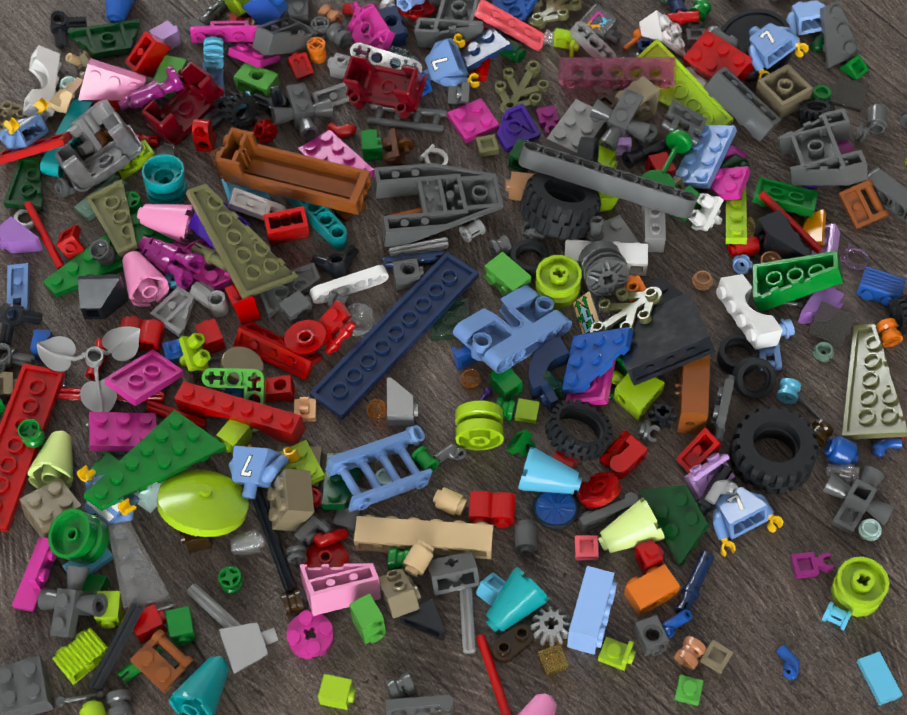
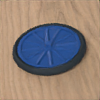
M541 492L533 501L532 513L536 521L544 527L562 529L575 522L579 515V504L572 494Z

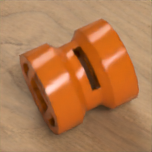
M320 37L309 39L307 41L309 60L315 64L323 63L327 59L325 41Z
M887 318L876 324L884 347H893L903 341L901 332L897 330L898 324L896 319Z

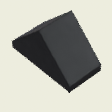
M433 599L419 604L420 609L400 616L401 624L444 641L445 628Z

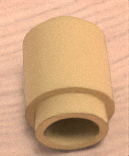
M443 487L442 490L438 489L433 498V502L436 503L435 508L453 516H461L468 502L467 499H464L463 495L446 487Z
M418 540L416 544H413L402 563L405 566L404 570L415 577L418 574L423 575L434 556L432 554L434 548Z

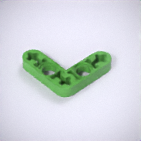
M208 368L202 374V382L207 387L244 388V399L249 400L252 395L256 394L260 397L261 404L265 405L266 375L261 370ZM225 371L223 380H214L213 384L211 380H208V376H211L212 372H214L215 376H223L222 372ZM232 372L238 373L240 377L239 382L235 385L231 384L228 379ZM255 373H257L258 377H261V380L256 383V388H261V392H249L250 388H254V382L250 381V377H253ZM250 427L251 432H259V430Z

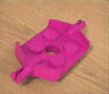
M354 1L351 7L355 12L347 29L352 33L355 43H363L388 51L395 33L390 31L377 10L379 7L371 3L361 8L359 3ZM358 47L363 55H369L371 50L363 53L362 48Z
M202 238L187 246L177 241L172 243L181 247L183 254L191 253V249L196 242H200L202 245L212 249ZM205 260L203 266L198 271H192L179 262V267L191 272L194 280L198 282L203 281L214 290H222L234 284L228 271L225 272L215 266L214 270L207 271L206 268L208 266L215 265H209Z

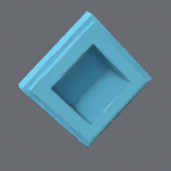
M492 572L480 582L476 594L489 605H492L506 581Z

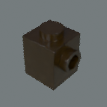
M179 531L181 542L187 545L189 553L212 548L210 537L194 536Z

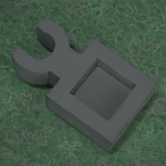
M701 21L698 22V25H692L691 22L688 23L686 28L687 46H693L705 32Z

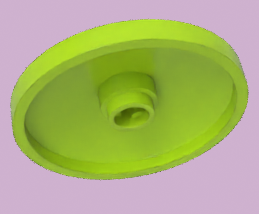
M197 469L183 471L165 480L158 490L157 509L161 517L170 526L181 532L200 537H215L228 534L242 525L247 516L249 501L248 498L242 497L243 488L238 483L233 482L228 476L214 471Z

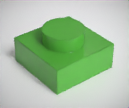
M680 675L674 700L698 706L704 680Z

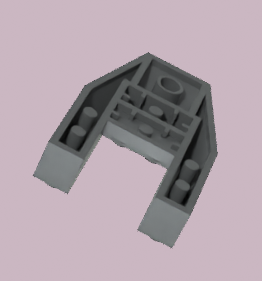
M437 163L374 168L373 185L376 198L419 195L422 213L383 216L382 235L385 247L407 245L503 209L497 176L494 173Z

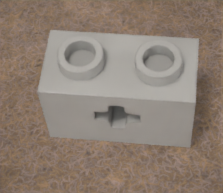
M644 206L642 219L643 244H648V253H664L666 241L665 212Z

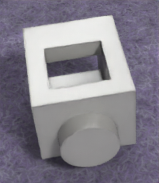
M336 53L334 57H330L327 63L330 76L343 80L351 56Z

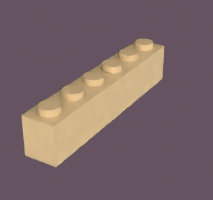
M373 515L357 516L354 545L357 551L389 553V548L391 547L403 552L405 549H411L413 544L421 540L434 548L432 553L434 556H450L472 551L474 558L491 559L493 525L485 522L471 524L460 520L443 522L440 519L425 521L414 517L398 519L395 516L380 518Z

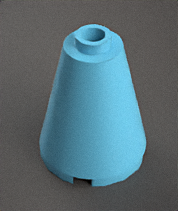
M530 447L518 489L522 491L573 494L574 490L579 491L582 478L578 477V471L544 452Z

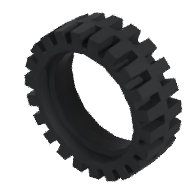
M569 399L567 402L564 400L560 404L558 403L548 417L545 426L547 439L552 440L550 444L553 447L558 446L557 451L559 453L564 451V456L566 457L573 455L574 460H578L580 457L581 461L597 459L605 452L613 434V430H611L612 424L608 423L609 418L607 416L603 417V411H596L598 407L593 405L591 408L589 407L590 403L586 401L582 404L581 400L576 399L574 403L573 399ZM570 418L587 424L594 430L598 440L587 442L570 436L563 429L560 420Z

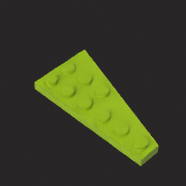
M658 39L614 77L615 80L629 86L634 80L644 76L660 89L659 103L669 107L670 103L675 100L707 118L705 125H730L734 121L732 116L713 97L709 96L704 87Z

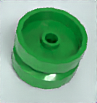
M74 508L60 513L51 524L48 533V544L51 551L57 557L83 565L94 563L101 558L109 542V529L103 519Z

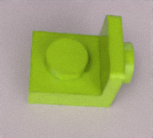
M555 29L554 47L570 49L569 57L573 58L575 51H579L580 44L571 36L569 30Z
M606 637L598 661L625 671L627 663L632 665L636 651L632 650L634 642L629 641L627 645Z

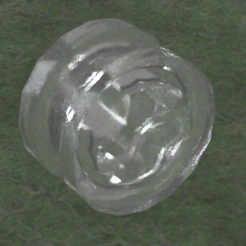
M546 29L543 46L548 44L550 47L554 46L555 30L550 32L549 29Z

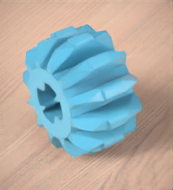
M205 38L203 48L205 67L212 70L222 69L224 67V42L222 38Z

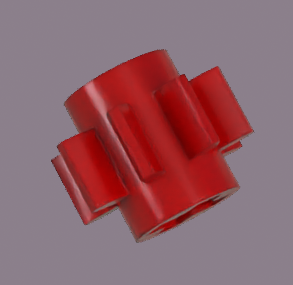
M268 119L257 121L258 124L253 129L255 138L260 139L259 143L267 144L268 142H273L278 133L276 124H271V120Z

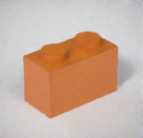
M664 564L660 567L654 566L650 568L646 575L640 578L634 577L626 583L624 595L638 617L678 596L680 585Z

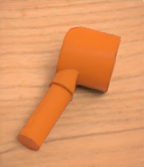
M640 28L632 33L634 38L622 47L624 51L644 38L641 35Z

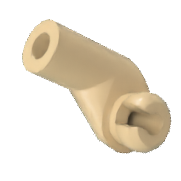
M72 53L66 55L65 59L67 62L77 67L82 64L76 55Z

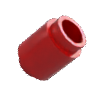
M749 235L747 236V244H728L727 249L729 255L733 256V258L742 254L754 256L755 253L760 251V244L756 236L752 237Z

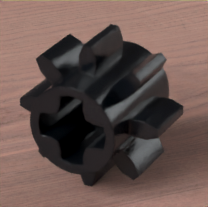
M665 402L658 405L654 403L653 411L650 410L648 413V417L652 418L651 424H656L660 427V430L665 427L670 429L672 422L676 419V414H672L674 407L668 406Z

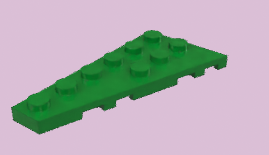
M138 210L131 215L138 244L144 236L148 238L154 237L166 243H174L172 239L142 225L140 219L137 218ZM107 234L100 238L114 248ZM89 246L45 279L43 284L56 298L78 290V276L89 274L108 275L124 271L123 257L120 258L117 253L113 264L102 266L91 256Z
M174 410L84 493V499L103 511L122 502L127 496L137 491L142 492L148 486L156 482L159 484L189 469V466L199 461L202 463L208 460L211 455L226 451V445Z

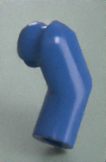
M902 438L878 439L872 446L874 448L873 455L883 457L887 448L901 449Z
M685 609L662 622V627L667 637H673L675 634L674 630L690 621L692 614L689 610Z
M784 644L776 652L784 660V677L793 680L799 674L800 661Z

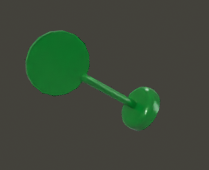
M672 130L665 138V143L671 150V153L662 171L650 170L641 177L672 187L676 186L674 179L666 172L676 153H687L693 146L692 138L682 130Z

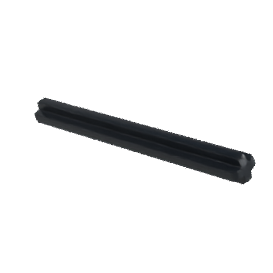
M257 487L256 497L252 499L285 593L290 594L297 589L277 531L272 530V521L269 520V509L260 487Z

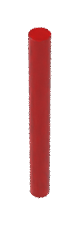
M765 191L758 196L773 212L780 210L789 219L793 230L817 254L823 249Z
M31 201L26 202L24 206L58 270L64 266V263Z
M484 634L478 635L476 640L501 714L512 715Z

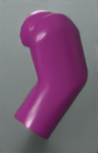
M731 144L724 160L734 155L745 158L747 154Z

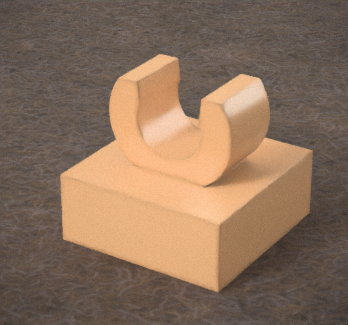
M309 397L294 399V413L301 415L303 422H316V399H309Z

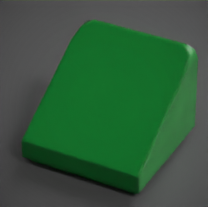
M857 54L840 67V70L854 80H858L869 68L860 55Z
M89 574L82 591L97 594V591H106L110 581L107 576Z

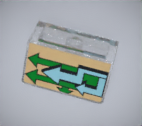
M590 290L572 303L581 334L591 333L590 329L594 322H604L610 318L609 312L602 313L598 306L599 302L604 299V296L596 295Z

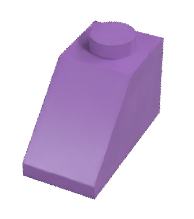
M9 217L0 225V249H6L11 254L38 252L43 249L39 237L13 217Z
M833 287L814 293L802 309L798 323L806 324L830 320L834 313L839 314L843 308L844 303L842 299L844 293Z

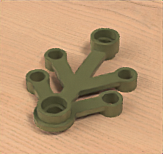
M538 0L533 8L534 14L528 20L529 25L540 30L546 26V22L568 20L570 17L569 11H578L582 8L581 0H571L570 4L566 5L564 4L569 0H557L555 3L554 0H546L547 9L542 13L541 7L543 3L542 0Z
M531 60L526 64V73L519 85H517L514 79V70L510 67L503 69V79L507 81L513 93L510 99L506 93V83L504 81H497L495 83V92L499 94L503 102L500 106L503 116L505 110L522 103L525 108L541 104V95L538 93L547 92L549 90V82L542 79L538 81L537 85L527 88L531 79L538 77L541 73V65L538 61ZM530 95V99L519 101L520 98Z
M650 287L643 292H628L627 288L618 289L616 296L620 302L627 300L637 301L634 303H611L609 299L601 300L598 306L602 313L620 312L604 322H594L590 332L606 331L624 318L626 320L620 324V328L630 327L634 332L633 325L638 309L643 306L644 309L637 315L641 324L649 323L652 320L651 313L653 307L662 301L663 294L661 289Z

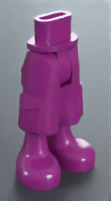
M172 65L167 67V79L159 84L155 79L133 90L128 96L124 95L125 99L118 102L122 111L129 107L131 109L144 107L152 100L165 97V94L184 89Z
M144 236L138 244L139 249L137 250L165 275L172 273L176 284L182 289L189 288L194 278L191 272L178 267L176 262L182 263L192 271H198L204 263V257L201 254H183L181 247L163 242L154 237L148 238Z

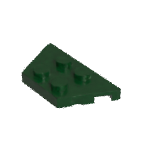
M134 19L68 29V36L94 59L127 54L132 52L140 28V20Z
M687 485L639 490L641 497L647 501L657 520L658 528H661L665 541L678 565H684L687 555L692 548L696 547L700 536L710 526L690 488Z

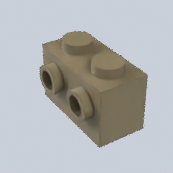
M399 569L391 570L379 577L380 592L393 619L420 609L417 600L421 599L417 586H414L411 575L406 576L404 570Z

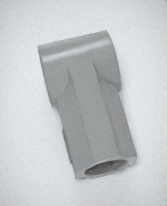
M196 281L192 285L189 293L194 296L195 300L208 308L213 316L224 317L227 315L229 306L222 291L214 290L203 281Z

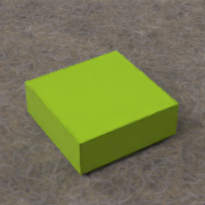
M519 398L515 421L536 424L540 402Z

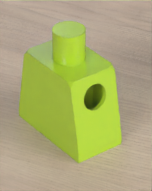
M616 370L612 378V383L616 385L614 399L639 421L663 393L665 382L654 377L634 386L629 374L624 376Z

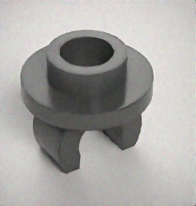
M58 178L55 183V191L62 198L67 197L68 194H75L76 189L74 186H71L70 179Z
M647 419L643 423L640 422L637 428L639 440L644 441L647 438L651 442H656L657 439L650 436V432L654 429L660 431V427L656 424H650V420Z

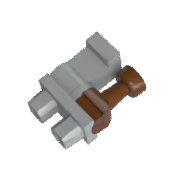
M107 99L97 102L75 121L70 123L71 127L66 131L70 133L72 141L79 137L83 142L77 147L82 156L97 152L108 144V138L111 135L108 133L107 128L102 130L99 126L102 124L101 120L115 112Z

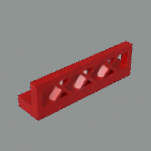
M252 322L238 327L233 345L234 347L249 348L256 352L262 360L303 380L309 379L313 365L322 359V355L316 352L302 355L291 352L285 345L284 337Z

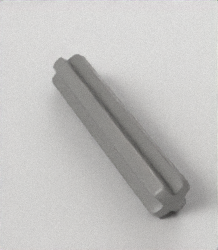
M441 237L402 246H393L389 248V255L395 256L403 252L411 254L449 248L447 237Z
M192 584L187 589L188 595L224 628L240 625L237 620L197 584Z
M472 588L459 590L462 644L464 654H473L476 651Z

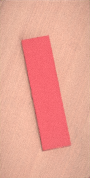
M485 0L479 1L474 14L475 17L538 52L542 49L546 34Z

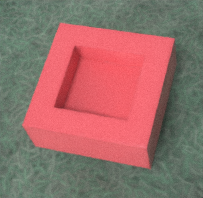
M575 535V560H598V535Z

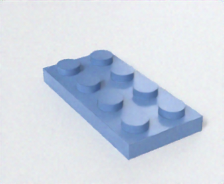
M705 125L699 136L694 135L699 138V141L696 145L692 146L689 152L685 153L674 178H682L685 188L690 185L692 188L710 189L737 132L735 125Z

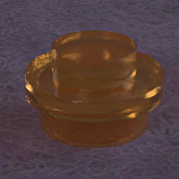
M466 369L460 376V383L466 389H476L481 384V375L475 369Z
M379 398L372 399L366 409L368 416L374 420L385 418L387 415L386 403Z

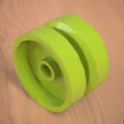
M552 255L539 263L536 270L535 290L540 296L551 298L554 301V309L566 308L578 300L582 281V271L579 264L571 257L564 255Z
M471 401L458 406L455 410V423L457 426L455 428L456 443L459 446L479 451L493 449L502 444L504 441L502 426L503 409L499 405L489 401Z
M853 557L845 561L839 568L831 586L832 599L837 607L845 611H852V616H868L878 609L888 593L890 584L888 574L873 559Z

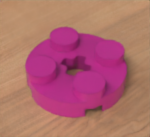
M307 610L302 611L290 622L286 635L292 652L303 659H312V657L326 654L334 641L333 626L329 619L323 614L313 616L312 612ZM313 630L316 637L306 640L305 633Z

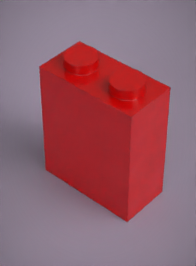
M304 206L263 214L270 246L309 238V227Z

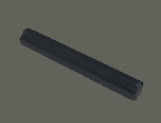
M131 603L88 684L93 690L98 691L102 689L140 618L144 607L139 603Z

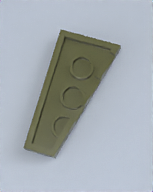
M122 179L87 196L86 199L119 257L121 258L128 252L139 249Z

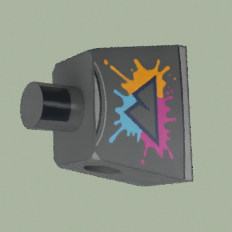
M594 4L580 20L586 23L605 43L610 40L618 44L622 38V33L616 31L617 19L597 4ZM590 41L591 45L597 47V45L593 41Z

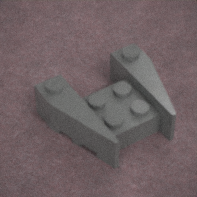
M429 0V4L440 8L437 18H418L414 30L417 46L433 48L436 42L449 38L454 39L457 33L462 35V40H465V43L476 40L485 31L483 21H478V18L474 16L480 0ZM485 0L493 4V0Z
M845 108L823 113L816 121L812 123L808 121L795 132L791 130L779 137L780 154L794 153L798 164L797 166L790 167L792 186L851 185L868 180L867 162L862 150L841 155L836 143L837 141L850 138V120Z

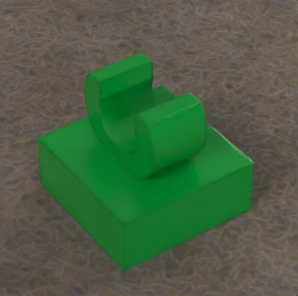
M527 429L517 432L506 448V451L511 455L519 453L521 457L526 458L529 452L526 451L525 447L535 448L536 446L530 440L533 434Z

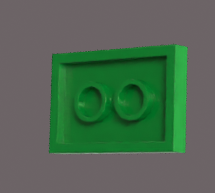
M759 177L753 203L767 207L758 197L765 191L785 212L797 213L803 217H813L819 191Z

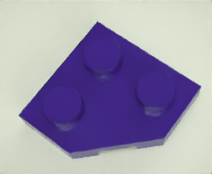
M523 103L505 110L503 120L497 132V138L505 152L512 150L519 138L532 142L539 139L541 135Z

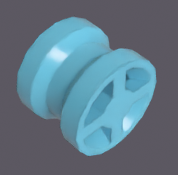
M792 378L781 379L779 383L780 390L777 391L776 398L785 404L797 403L799 397L797 393L801 390V383Z

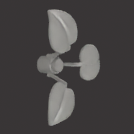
M125 326L108 331L102 339V345L108 351L93 346L88 348L86 353L73 357L76 353L75 344L71 339L63 336L52 337L38 342L37 351L42 362L49 369L57 372L67 371L70 368L71 361L85 358L86 364L94 368L95 381H89L83 385L80 391L81 401L86 408L93 412H110L116 402L117 393L105 385V379L99 381L98 367L103 362V355L112 354V357L117 361L132 359L138 351L140 329Z

